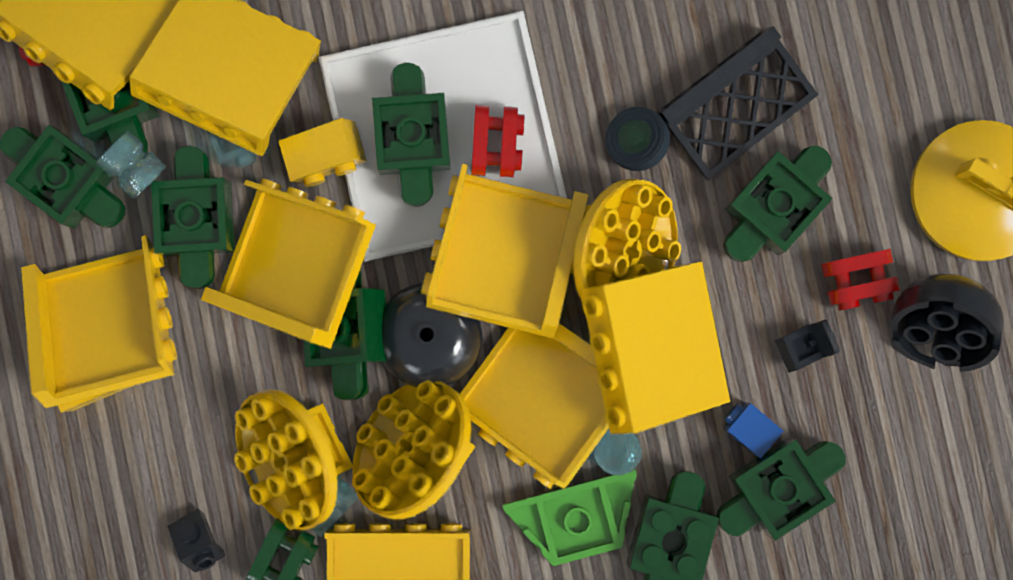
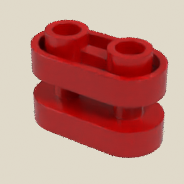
M475 104L471 175L485 176L486 165L500 166L499 177L514 178V171H521L523 150L516 149L517 135L523 136L525 114H518V107L504 106L503 117L489 116L490 105ZM488 130L502 131L501 152L487 151Z
M891 249L821 264L824 278L835 275L837 284L836 290L827 291L830 305L837 304L839 311L859 307V299L872 297L873 303L895 299L893 292L900 290L897 276L886 278L883 267L884 264L894 262ZM869 268L872 282L852 286L849 272Z

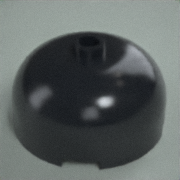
M956 274L925 276L908 285L896 300L890 321V329L893 335L892 343L908 359L934 370L936 362L946 366H959L960 372L975 370L992 362L1000 351L1004 330L1003 312L994 295L986 287L973 279ZM933 339L931 349L933 357L920 353L914 348L912 343L925 345Z
M423 283L408 286L396 293L386 303L382 321V341L386 361L383 363L392 375L413 387H418L420 383L427 380L433 383L441 381L447 385L453 384L470 371L480 354L483 341L481 321L426 307L427 295L421 294ZM424 328H431L434 332V337L429 342L423 341L420 337V333Z

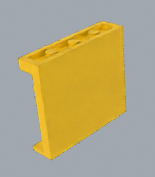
M0 0V37L7 42L13 41L23 48L26 55L34 62L44 63L53 70L54 74L61 81L67 84L72 83L82 90L85 97L92 103L102 104L111 111L114 108V95L130 80L133 70L179 0Z
M179 0L130 75L131 95L262 157L269 146L272 130L312 61L317 62L321 40L315 38L308 31L298 30L283 23L276 16L266 15L251 8L249 4L242 0Z
M462 163L460 175H452L448 196L453 197L451 208L444 207L441 215L439 228L445 229L442 240L435 239L430 258V260L436 261L433 274L426 272L421 294L427 295L426 307L554 339L574 259L576 240L589 194L574 191L571 200L469 175L467 174L468 165Z
M264 178L261 179L260 184L245 180L244 185L257 190L220 291L205 287L201 300L303 340L331 348L376 224L364 219L365 212L355 207L344 205L343 210L335 208L337 203L317 195L315 200L311 201L308 200V193L292 187H288L286 193L280 191L282 185Z
M147 235L141 236L143 249L43 274L36 264L21 267L31 394L45 408L174 375L172 361L177 360V351L173 340L169 339L168 329L173 328L170 311L165 307L164 298L169 296L168 287L160 273V268L164 267V258L154 253V246Z
M702 261L668 267L666 270L581 289L583 310L588 323L590 344L594 352L598 383L602 391L605 417L609 425L610 434H635L730 402Z
M558 323L554 339L508 327L460 393L468 407L471 421L481 428L478 435L493 446L500 442L508 448L505 455L520 467H523L525 463L536 470L533 477L549 489L553 484L565 489L609 429L591 345L560 323Z
M354 523L334 524V529H328L324 533V539H327V580H470V529H462V524L444 523L441 524V529H427V524L408 523L405 524V529H391V524L372 523L369 524V529H355Z

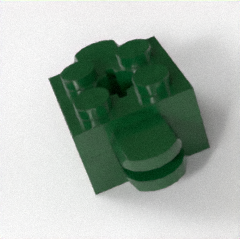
M405 62L397 65L391 73L392 96L372 98L377 170L380 175L398 174L400 197L406 204L419 207L428 203L433 196L432 171L451 170L444 93L426 94L423 71L416 64Z
M130 80L114 95V108L111 111L102 104L92 103L85 97L82 90L72 83L67 84L61 81L82 136L93 142L108 137L114 154L124 161H138L148 152V142L141 124L160 116L155 106L131 95Z
M48 125L39 138L29 130L21 127L8 129L2 135L0 149L7 158L17 165L5 182L61 225L75 229L84 216L96 225L104 228H112L122 222L125 216V205L117 196L106 189L117 172L64 132Z
M814 145L807 147L792 162L778 151L766 161L725 208L738 221L723 242L724 252L728 258L742 263L754 258L764 245L777 256L785 253L833 199L818 186L832 166L831 156L825 149Z
M186 146L180 148L174 155L175 180L151 181L154 253L164 257L178 256L179 279L182 284L190 288L203 289L211 285L215 278L214 254L234 253L235 250L231 182L224 177L210 178L209 157L197 147Z
M361 268L331 348L303 340L305 367L332 366L333 394L341 400H358L366 396L369 392L367 363L386 361L382 341V321L386 307L385 290L362 288ZM353 322H354V325H355L354 334H352V333H353V328H354Z
M791 438L784 439L769 449L761 459L757 457L729 475V478L740 494L719 507L717 510V517H719L718 525L727 534L736 537L743 535L760 524L769 538L774 541L778 540L836 502L824 481L844 468L846 456L843 449L833 442L820 441L806 451H803L797 440Z
M685 470L676 472L671 478L665 500L649 495L644 496L626 562L630 569L645 573L644 580H703L719 517L713 513L700 510L705 483L699 475Z

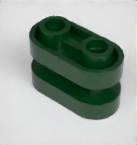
M276 518L250 568L246 580H303L298 574L303 563L308 566L311 564L319 548L318 545L313 544L316 536L303 530L298 539L287 535L288 528L279 518ZM279 548L290 552L282 571L270 567Z

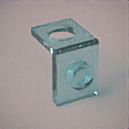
M207 131L218 161L225 168L236 165L237 168H242L257 161L256 156L259 155L242 147L226 153L220 137Z

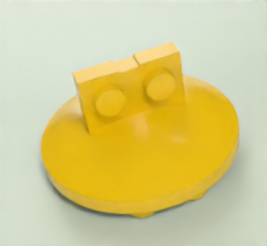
M988 120L965 122L938 135L926 146L919 156L911 179L912 208L924 233L945 252L961 259L979 262L999 260L1013 255L1012 126Z
M624 179L606 188L592 205H586L576 240L574 259L570 272L575 277L576 287L582 302L581 289L662 271L667 261H669L668 267L674 266L675 261L680 257L681 245L678 242V227L672 200L654 183L639 179Z
M427 380L420 383L418 387L406 384L391 395L386 394L379 400L376 410L372 413L367 423L359 428L356 435L358 442L353 458L352 485L365 507L388 519L408 518L435 504L451 486L462 465L476 447L470 442L471 419L465 400L456 390L441 381L433 383Z
M275 389L262 390L249 396L235 413L237 453L234 455V462L237 469L244 473L250 486V497L256 505H262L275 519L279 518L288 529L308 530L326 521L335 507L337 475L353 468L342 442L339 441L334 431L335 427L323 403L306 410L292 396ZM252 469L255 470L259 480L256 484H254L248 472Z

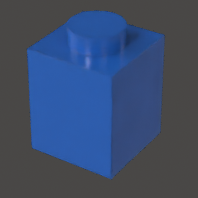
M744 402L742 406L738 403L734 405L724 418L727 424L723 427V430L752 455L760 459L784 432L754 405Z

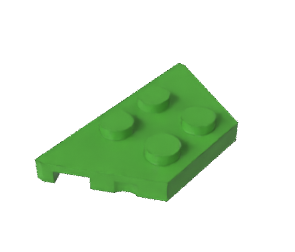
M633 468L567 486L565 489L560 488L502 504L503 510L520 527L528 539L535 544L552 566L623 547L625 527L631 506L630 501L634 481H636L637 476L636 470Z

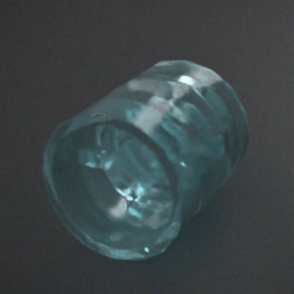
M128 130L95 164L109 177L117 176L119 178L118 185L134 199L165 169L166 165L153 152L145 153L143 151L144 144Z
M608 429L593 449L592 455L596 463L604 471L612 475H624L637 467L641 459L642 449L639 440L634 434H610Z

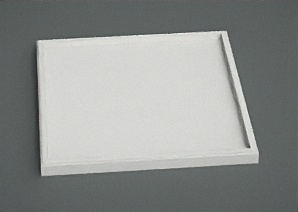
M524 11L319 57L332 119L334 121L344 118L356 122L367 162L356 165L357 170L355 172L345 175L352 207L364 211L363 218L376 224L364 257L365 262L433 247L435 239L442 240L445 229L439 228L443 208H451L453 197L448 196L452 175H460L462 163L468 165L467 174L471 175L475 104L490 105L489 116L503 117L504 106L518 107V114H525L523 136L517 135L516 149L523 150L521 171H514V178L499 177L500 166L486 165V175L477 177L567 198ZM405 62L414 63L423 71L426 94L444 93L451 170L432 171L433 196L428 203L419 207L406 204L400 197L398 174L380 175L377 170L372 98L392 96L391 73L397 65ZM488 130L487 151L501 152L502 131Z

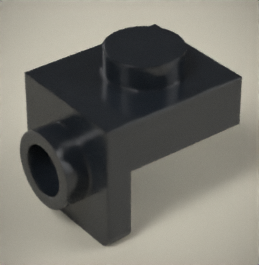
M826 319L806 325L774 340L788 373L797 371L822 358L840 352L835 334Z
M200 509L167 526L179 561L193 572L207 570L216 561L225 557L223 549L215 543L206 516Z

